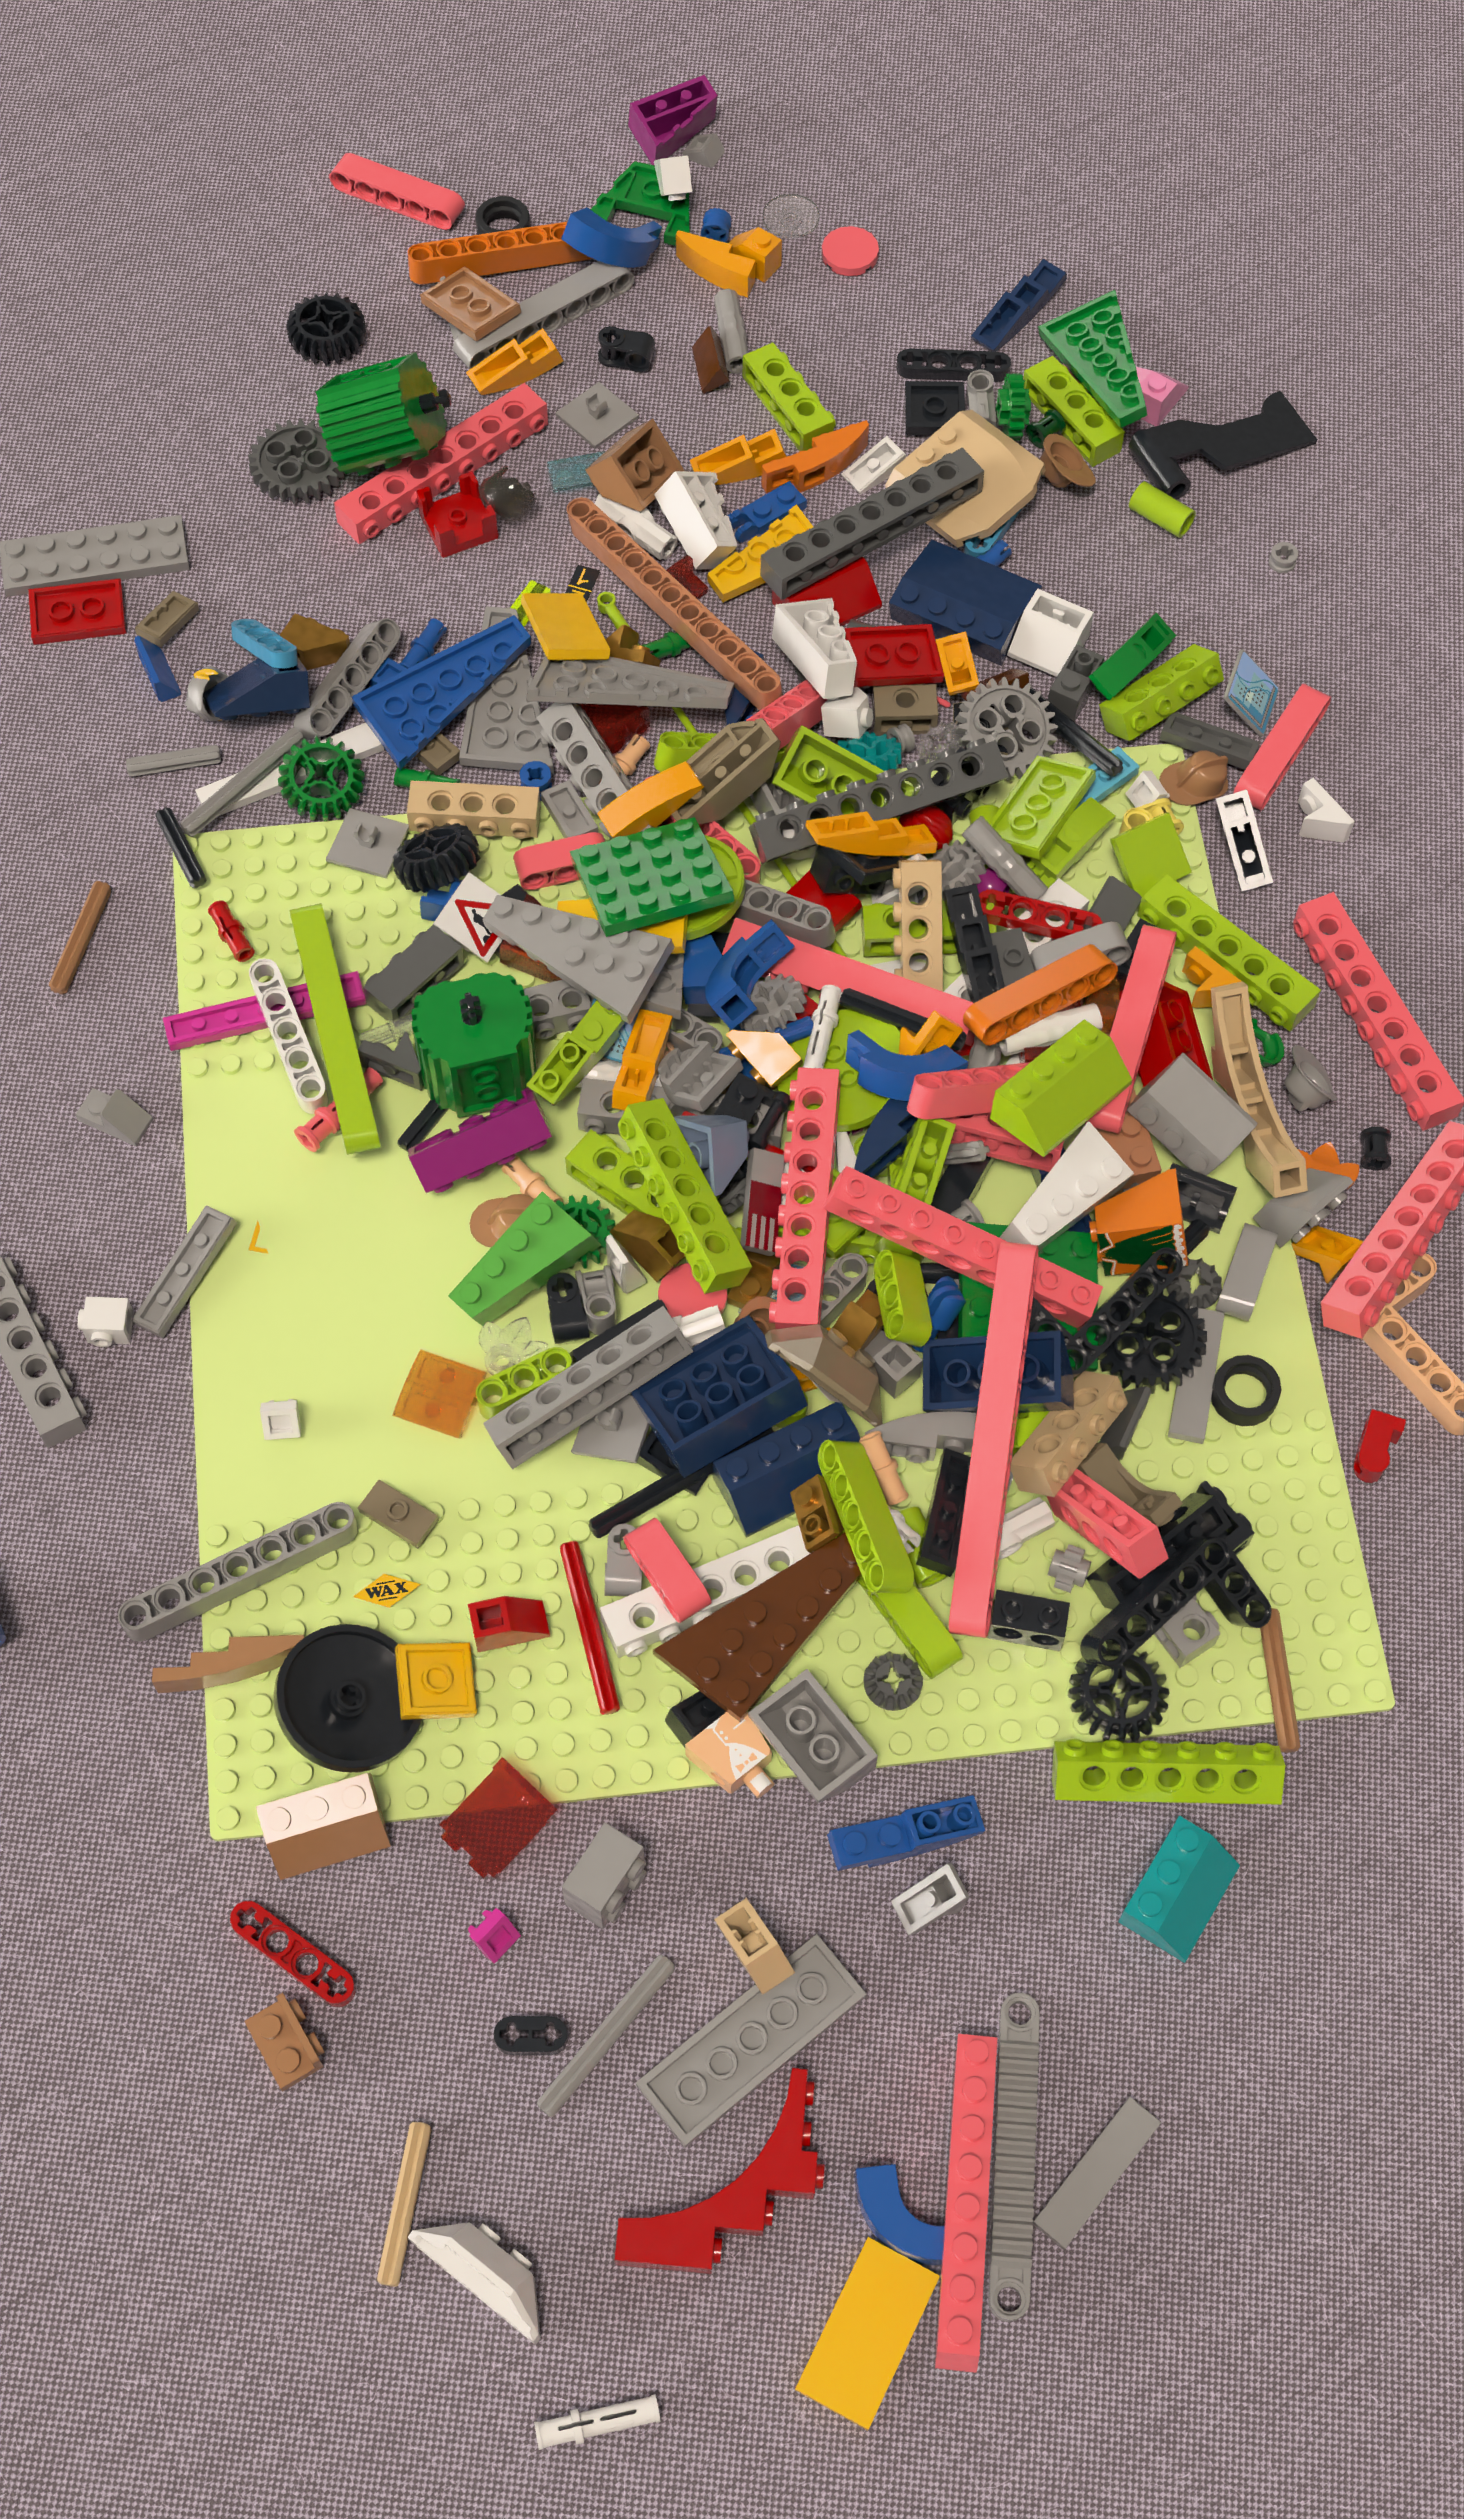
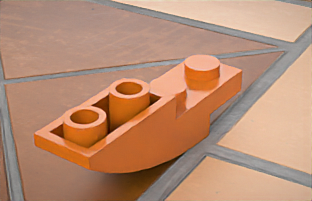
M865 420L829 433H823L812 438L811 449L799 451L796 454L763 464L761 486L765 493L773 491L788 481L801 493L839 474L868 445V421Z

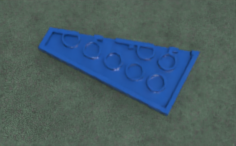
M513 615L352 696L353 705L401 770L531 645V636L517 617Z

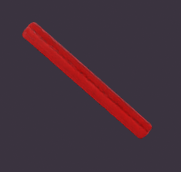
M577 1541L566 1542L560 1545V1553L600 1713L602 1715L613 1714L620 1709L580 1546Z

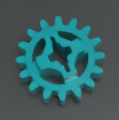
M865 732L860 739L847 738V741H838V745L884 771L897 769L898 764L902 763L901 743H896L895 737L887 739V734L876 736L875 733Z

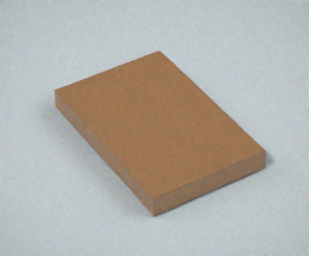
M465 266L420 294L422 304L475 341L480 340L521 313L518 302Z

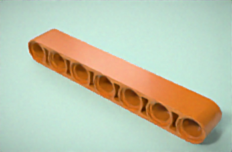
M567 222L418 243L408 249L409 277L411 281L417 284L441 282V277L445 276L447 278L464 266L478 276L584 261L593 258L584 255L561 239Z

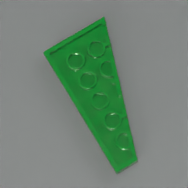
M1115 290L1038 326L1039 336L1120 428L1147 416L1142 388L1137 376L1136 366L1133 361L1130 343Z

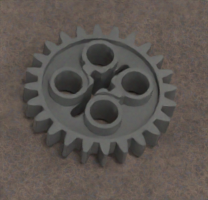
M289 419L287 420L286 427L275 423L276 431L273 432L266 428V437L257 436L258 444L251 445L252 453L248 454L251 476H253L254 484H259L262 493L269 491L271 499L279 494L281 502H285L288 497H292L293 504H296L298 498L303 497L304 501L309 503V496L314 495L318 500L321 499V491L330 494V485L339 486L338 478L345 477V473L338 470V464L333 462L332 454L327 450L326 440L323 439L321 434L323 432L322 427L316 428L315 420H312L308 425H304L303 419H299L297 425H293Z

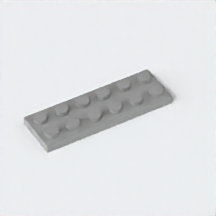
M181 515L0 541L2 576L6 597L29 594L28 589L119 578L125 580L190 570Z
M818 1934L787 1958L795 1972L793 1975L763 1995L755 1984L636 2082L637 2088L684 2148L690 2145L866 1998L867 1994Z

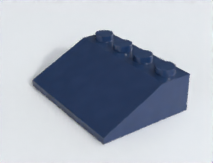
M931 539L904 574L890 599V616L892 620L904 625L932 624L934 636L937 639L966 631L972 654L1002 666L1022 614L1036 590H1042V585Z
M750 1315L692 1347V1353L630 1393L683 1478L808 1406L798 1378L783 1358L768 1349L765 1335Z

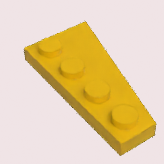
M796 504L789 509V514L782 520L777 519L770 524L768 531L760 537L755 536L748 541L745 549L739 553L734 552L707 574V582L722 602L766 583L760 576L761 555L768 549L787 542L794 535L813 528V525Z

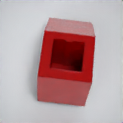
M502 1596L468 1604L478 1653L550 1637L543 1600Z

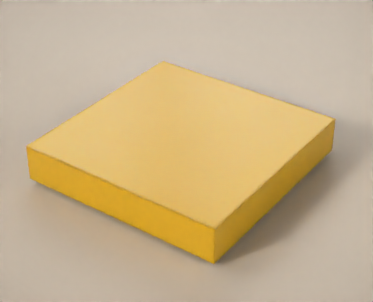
M470 1642L397 1644L395 1647L401 1720L475 1717L477 1709Z

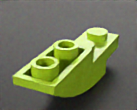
M1092 797L1088 798L1072 812L1040 860L1031 857L1027 865L1049 888L1058 878L1065 874L1072 864L1075 865L1114 821L1116 815Z
M596 1000L572 1033L567 1032L526 1086L555 1106L582 1081L620 1036L618 1031L625 1021L621 1019L618 1013L612 1009L607 1010Z

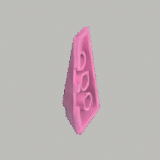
M1136 367L1147 409V416L1141 419L1154 426H1158L1185 394L1188 386L1164 373ZM1068 369L1069 373L1078 381V383H1080V381Z

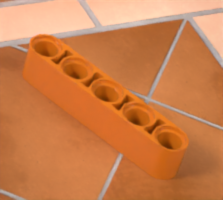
M1086 945L975 1002L965 1011L963 1024L985 1045H994L1106 987L1115 978L1118 967L1095 945Z

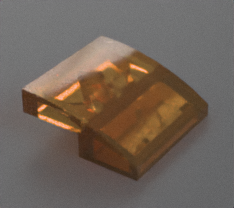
M420 1349L406 1378L392 1416L461 1439L472 1406L477 1404L476 1388L485 1379L487 1372Z

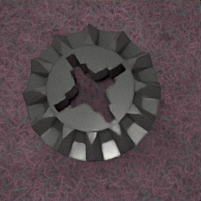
M746 1178L731 1184L730 1188L718 1198V1202L725 1215L733 1213L744 1203Z
M1188 1258V1266H1183L1179 1275L1166 1288L1168 1294L1173 1290L1177 1291L1176 1301L1178 1302L1183 1298H1189L1188 1309L1190 1306L1206 1309L1212 1306L1221 1294L1222 1276H1219L1215 1271V1265H1208L1202 1258L1198 1260ZM1196 1273L1199 1277V1283L1203 1285H1199L1192 1294L1190 1293L1192 1289L1190 1288L1191 1282L1187 1280H1191Z
M889 1651L885 1655L875 1656L866 1668L863 1680L864 1689L869 1699L878 1707L885 1710L898 1711L911 1706L918 1699L922 1691L923 1676L917 1662H913L905 1653L900 1655ZM890 1668H893V1672L896 1673L898 1678L905 1679L899 1682L896 1694L891 1689L890 1683L882 1681L888 1678Z

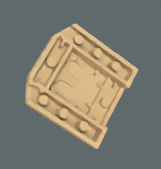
M974 410L959 411L893 469L885 484V488H887L895 481L902 480L917 472L921 467H927L940 460L944 455L953 453L963 447L984 470L982 492L925 522L957 548L964 546L963 541L976 536L981 540L991 536L1034 498L1038 490L1037 483L1039 478L1046 471L1044 462Z

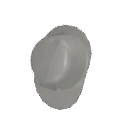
M1295 1045L1292 1048L1295 1064L1284 1081L1289 1091V1100L1295 1109L1300 1112L1307 1108L1314 1110L1329 1099L1337 1101L1338 1098L1333 1092L1329 1076L1322 1064L1307 1049L1300 1045Z

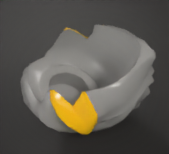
M207 666L195 672L188 684L185 701L187 710L199 715L205 721H221L222 719L214 716L203 697V693L229 676L213 666Z

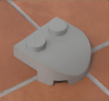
M695 1041V1048L683 1052L679 1048H675L661 1060L658 1072L664 1092L672 1103L704 1112L732 1082L738 1072L742 1071L743 1066L740 1058L714 1052L709 1041Z

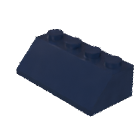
M1061 1330L1030 1332L1028 1334L1018 1413L1074 1410L1073 1371L1063 1332ZM987 1336L928 1340L923 1346V1411L927 1413L946 1411L976 1413L977 1416Z
M835 1402L713 1462V1480L746 1538L796 1513L790 1492L817 1474L823 1477L818 1463V1452L825 1440L859 1442L858 1430L842 1403Z

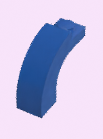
M586 207L570 214L561 239L574 249L597 261L618 267H642L647 264L650 254L659 245L660 239L658 237L662 226L652 221L637 228H624L609 223Z
M772 919L747 940L741 937L719 960L708 979L705 989L706 1000L731 1030L757 1009L751 1000V992L758 979L795 947Z
M860 1030L848 1034L845 1062L859 1072L858 1084L883 1097L909 1101L916 1075L968 1068V1061L946 1045L921 1055H900L884 1049Z
M896 2164L856 2168L854 2180L858 2204L867 2225L874 2235L886 2247L916 2263L942 2265L944 2226H933L923 2223L906 2209L899 2193Z

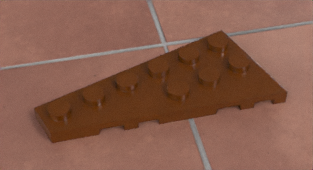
M846 1533L833 1539L653 1649V1655L741 1723L748 1712L751 1711L861 1578L862 1574Z

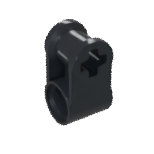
M608 326L600 330L598 341L601 348L598 351V360L603 366L641 373L649 369L656 344L655 339L650 334L619 329L614 326ZM609 351H611L610 359L608 358Z
M567 1273L553 1275L547 1282V1295L554 1343L560 1344L590 1338L584 1307H582L576 1279ZM559 1291H565L567 1296L561 1297Z

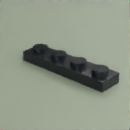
M945 1448L940 1457L916 1565L951 1577L957 1564L971 1457Z

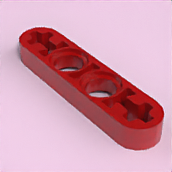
M987 889L979 893L983 915L986 914L989 924L1010 929L1021 928L1023 932L1054 939L1082 931L1085 925L1094 927L1103 924L1097 914L993 889ZM988 902L994 903L992 910L986 909ZM1005 905L1009 906L1007 915L1003 914ZM1018 908H1025L1030 911L1031 917L1019 919L1013 912ZM1052 915L1058 916L1063 920L1064 924L1053 927L1046 922V918ZM1070 920L1074 921L1072 930L1068 929Z
M243 1901L233 1908L230 1914V1923L240 1938L328 2005L343 2007L353 2000L356 1993L355 1982L352 1976L336 1962L259 1904L253 1901ZM253 1912H256L254 1915L255 1920L265 1928L261 1935L251 1925L241 1928L243 1923L240 1916L243 1913L251 1915ZM277 1932L286 1934L289 1939L287 1947L279 1953L272 1952L267 1947L270 1936ZM260 1935L259 1941H256L255 1938ZM313 1955L318 1959V1968L311 1975H302L297 1970V1963L303 1956ZM327 1967H330L331 1970L326 1972V1974L334 1982L339 1983L342 1979L345 1980L343 1985L347 1991L344 1995L336 1993L333 1997L330 1996L331 1988L321 1979ZM320 1980L319 1986H315L314 1984Z

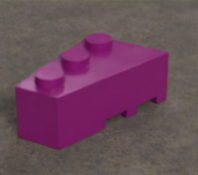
M704 74L630 103L628 127L652 165H654L655 160L668 158L715 119L718 95Z

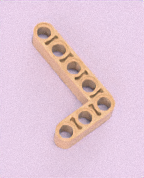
M1425 1253L1422 1257H1418L1412 1270L1419 1271L1424 1277L1416 1276L1411 1271L1408 1279L1402 1280L1397 1287L1396 1292L1398 1295L1394 1297L1391 1303H1386L1380 1312L1377 1324L1374 1327H1370L1362 1339L1448 1432L1454 1435H1464V1418L1458 1416L1455 1410L1464 1412V1383L1398 1314L1399 1310L1428 1289L1436 1273L1437 1265L1435 1260ZM1383 1333L1392 1334L1396 1340L1386 1338ZM1407 1358L1415 1359L1420 1366L1410 1364ZM1431 1384L1439 1385L1444 1392L1436 1391L1432 1388Z

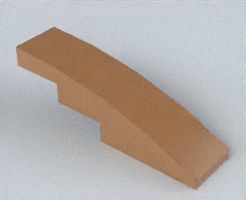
M304 1635L229 1637L228 1651L191 1652L190 1667L153 1668L152 1683L159 1694L200 1690L238 1682L282 1666L289 1652L304 1638Z

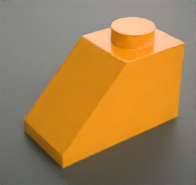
M760 227L736 235L728 243L732 244V254L756 260L755 278L764 283L781 267L782 239Z

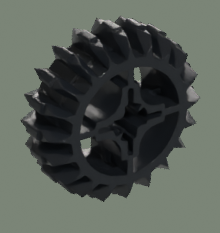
M327 291L324 296H318L315 293L312 299L304 297L303 304L295 303L294 310L289 311V319L286 324L289 343L293 346L296 354H301L304 360L311 358L314 365L319 361H323L327 365L329 361H335L338 364L340 358L349 360L350 353L358 354V348L363 346L364 337H366L365 318L357 303H352L349 297L341 298L339 293L329 296Z
M446 823L443 826L435 825L431 829H424L423 832L414 834L413 838L405 840L404 845L396 849L397 853L393 856L394 872L405 889L412 890L413 892L422 891L427 893L431 889L437 891L440 887H448L453 882H459V878L466 876L469 870L477 866L476 863L480 860L478 841L473 836L471 830L467 826L460 825V823L453 825Z
M1104 1645L1101 1647L1102 1656L1105 1655L1107 1650ZM1147 1651L1142 1652L1139 1657L1132 1654L1121 1665L1112 1668L1094 1665L1087 1661L1086 1663L1077 1662L1075 1670L1078 1674H1072L1069 1683L1074 1687L1069 1689L1068 1697L1076 1700L1072 1703L1070 1709L1075 1713L1083 1712L1078 1719L1079 1725H1085L1088 1722L1092 1724L1089 1729L1090 1736L1096 1734L1099 1729L1104 1732L1102 1736L1103 1741L1109 1740L1111 1734H1115L1116 1740L1124 1743L1126 1734H1128L1130 1739L1136 1742L1140 1738V1731L1148 1736L1153 1731L1152 1724L1160 1725L1163 1719L1160 1713H1165L1168 1709V1703L1163 1699L1168 1698L1170 1691L1168 1688L1162 1687L1167 1679L1166 1674H1155L1159 1668L1158 1661L1152 1662L1149 1665L1146 1663ZM1111 1669L1109 1681L1099 1682L1098 1686H1089L1090 1680L1096 1674ZM1126 1671L1135 1675L1141 1682H1134L1129 1679ZM1116 1682L1117 1689L1122 1690L1121 1694L1125 1693L1121 1705L1120 1698L1115 1697L1116 1693L1112 1694ZM1139 1701H1148L1147 1707L1143 1712L1134 1717L1126 1718L1129 1705L1138 1704ZM1095 1704L1106 1706L1112 1716L1102 1712Z

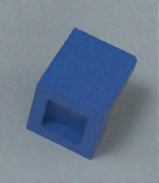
M463 880L451 883L449 892L431 889L428 891L427 896H421V918L435 921Z

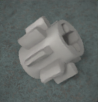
M1070 1544L1065 1552L1056 1549L1048 1571V1576L1056 1578L1055 1588L1071 1593L1074 1585L1083 1588L1091 1566V1561L1083 1559L1084 1549Z

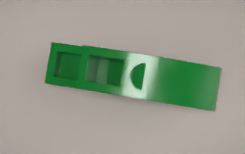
M1156 612L1089 676V679L1100 693L1108 700H1111L1152 662L1177 635Z

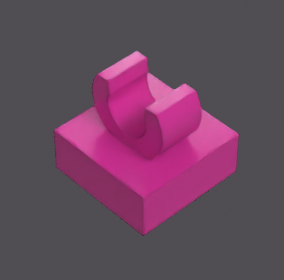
M497 1908L492 1912L485 1910L482 1914L486 1919L477 1928L472 1925L468 1928L469 1937L484 1956L494 1964L521 1936L506 1915Z

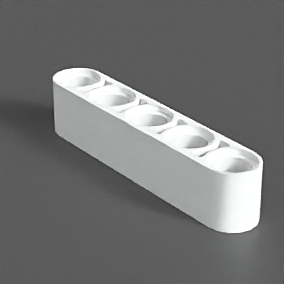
M258 959L253 962L249 969V977L255 996L299 1106L306 1113L314 1114L318 1107L328 1106L329 1098L324 1079L277 964L271 959ZM263 976L273 977L268 982H259ZM275 1004L285 1005L279 1011L270 1010ZM289 1032H293L296 1034L294 1038L289 1040H284L281 1038L284 1034ZM298 1061L308 1062L304 1068H293V1065ZM309 1090H318L320 1092L314 1098L304 1096Z

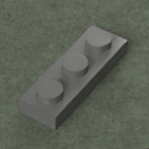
M1177 712L1168 717L1160 735V740L1194 752L1207 750L1218 756H1227L1228 764L1245 770L1260 746V741Z

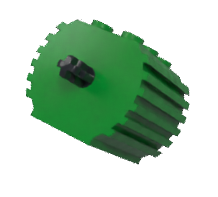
M416 352L336 375L315 391L318 397L316 412L317 414L319 413L320 418L318 423L323 431L321 434L323 439L326 440V448L331 452V458L333 462L338 464L337 468L340 472L343 471L345 474L357 472L360 476L374 471V466L384 464L385 468H390L402 463L401 459L410 456L412 460L424 458L429 455V450L438 447L437 442L446 435L445 427L447 426V421L444 419L443 413H445L444 408L451 406V395L446 389H441L437 392L438 387L436 382L432 380L431 371L427 370V364L418 358Z
M496 972L488 974L478 973L462 980L440 982L435 986L428 987L424 994L416 996L414 1000L415 1008L412 1009L413 1021L411 1022L424 1089H427L430 1099H435V1103L439 1105L441 1110L449 1108L456 1112L457 1118L490 1111L494 1108L495 1104L504 1099L515 1102L523 1098L521 1091L528 1088L526 1086L538 1070L530 1000L528 995H525L522 985H516V979L513 976H502Z

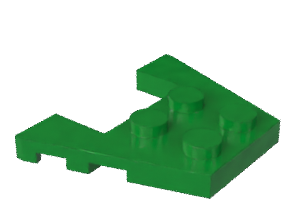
M634 161L613 182V188L607 194L602 193L596 199L597 204L590 209L609 223L617 208L631 213L655 217L660 220H668L669 223L664 233V243L676 246V233L678 230L690 233L689 193H685L686 199L669 201L668 195L661 196L655 166Z

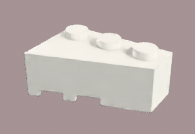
M675 471L654 496L660 505L662 513L671 524L675 536L685 549L690 563L695 569H714L737 547L729 516H724L721 505L724 503L723 495L717 494L716 491L717 474L715 472Z

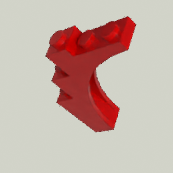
M792 2068L787 2099L774 2132L759 2156L735 2181L711 2198L682 2211L651 2218L618 2219L615 2265L712 2274V2263L720 2264L722 2238H715V2232L763 2237L764 2226H772L774 2201L766 2200V2195L814 2199L815 2188L823 2189L825 2164H817L818 2152L802 2151V2146L810 2147L812 2122L804 2121L805 2105L813 2106L814 2081H807L808 2069Z

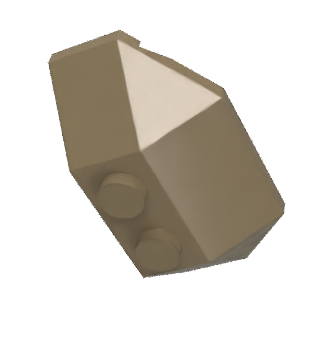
M763 718L755 719V721L728 724L686 761L690 764L704 788L672 814L676 821L695 817L700 825L722 820L771 777L781 741Z
M820 1324L773 1329L765 1334L768 1349L779 1355L868 1421L872 1426L877 1427L883 1424L879 1378L874 1366L875 1360L866 1351L860 1348L855 1351L847 1345L848 1340L838 1330L831 1328L829 1331Z

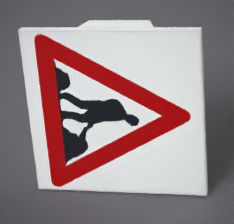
M468 872L433 924L445 932L464 950L471 951L487 963L503 939L488 930L482 919L496 896L500 894Z

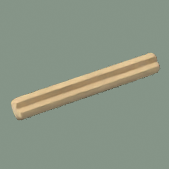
M412 2122L409 2126L377 2281L381 2285L396 2287L400 2283L409 2240L408 2236L411 2230L431 2135V2127L426 2123Z

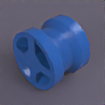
M720 208L706 211L703 217L701 236L727 243L732 223L730 214Z
M532 761L523 765L519 774L521 786L539 787L540 792L552 787L551 771L545 763Z

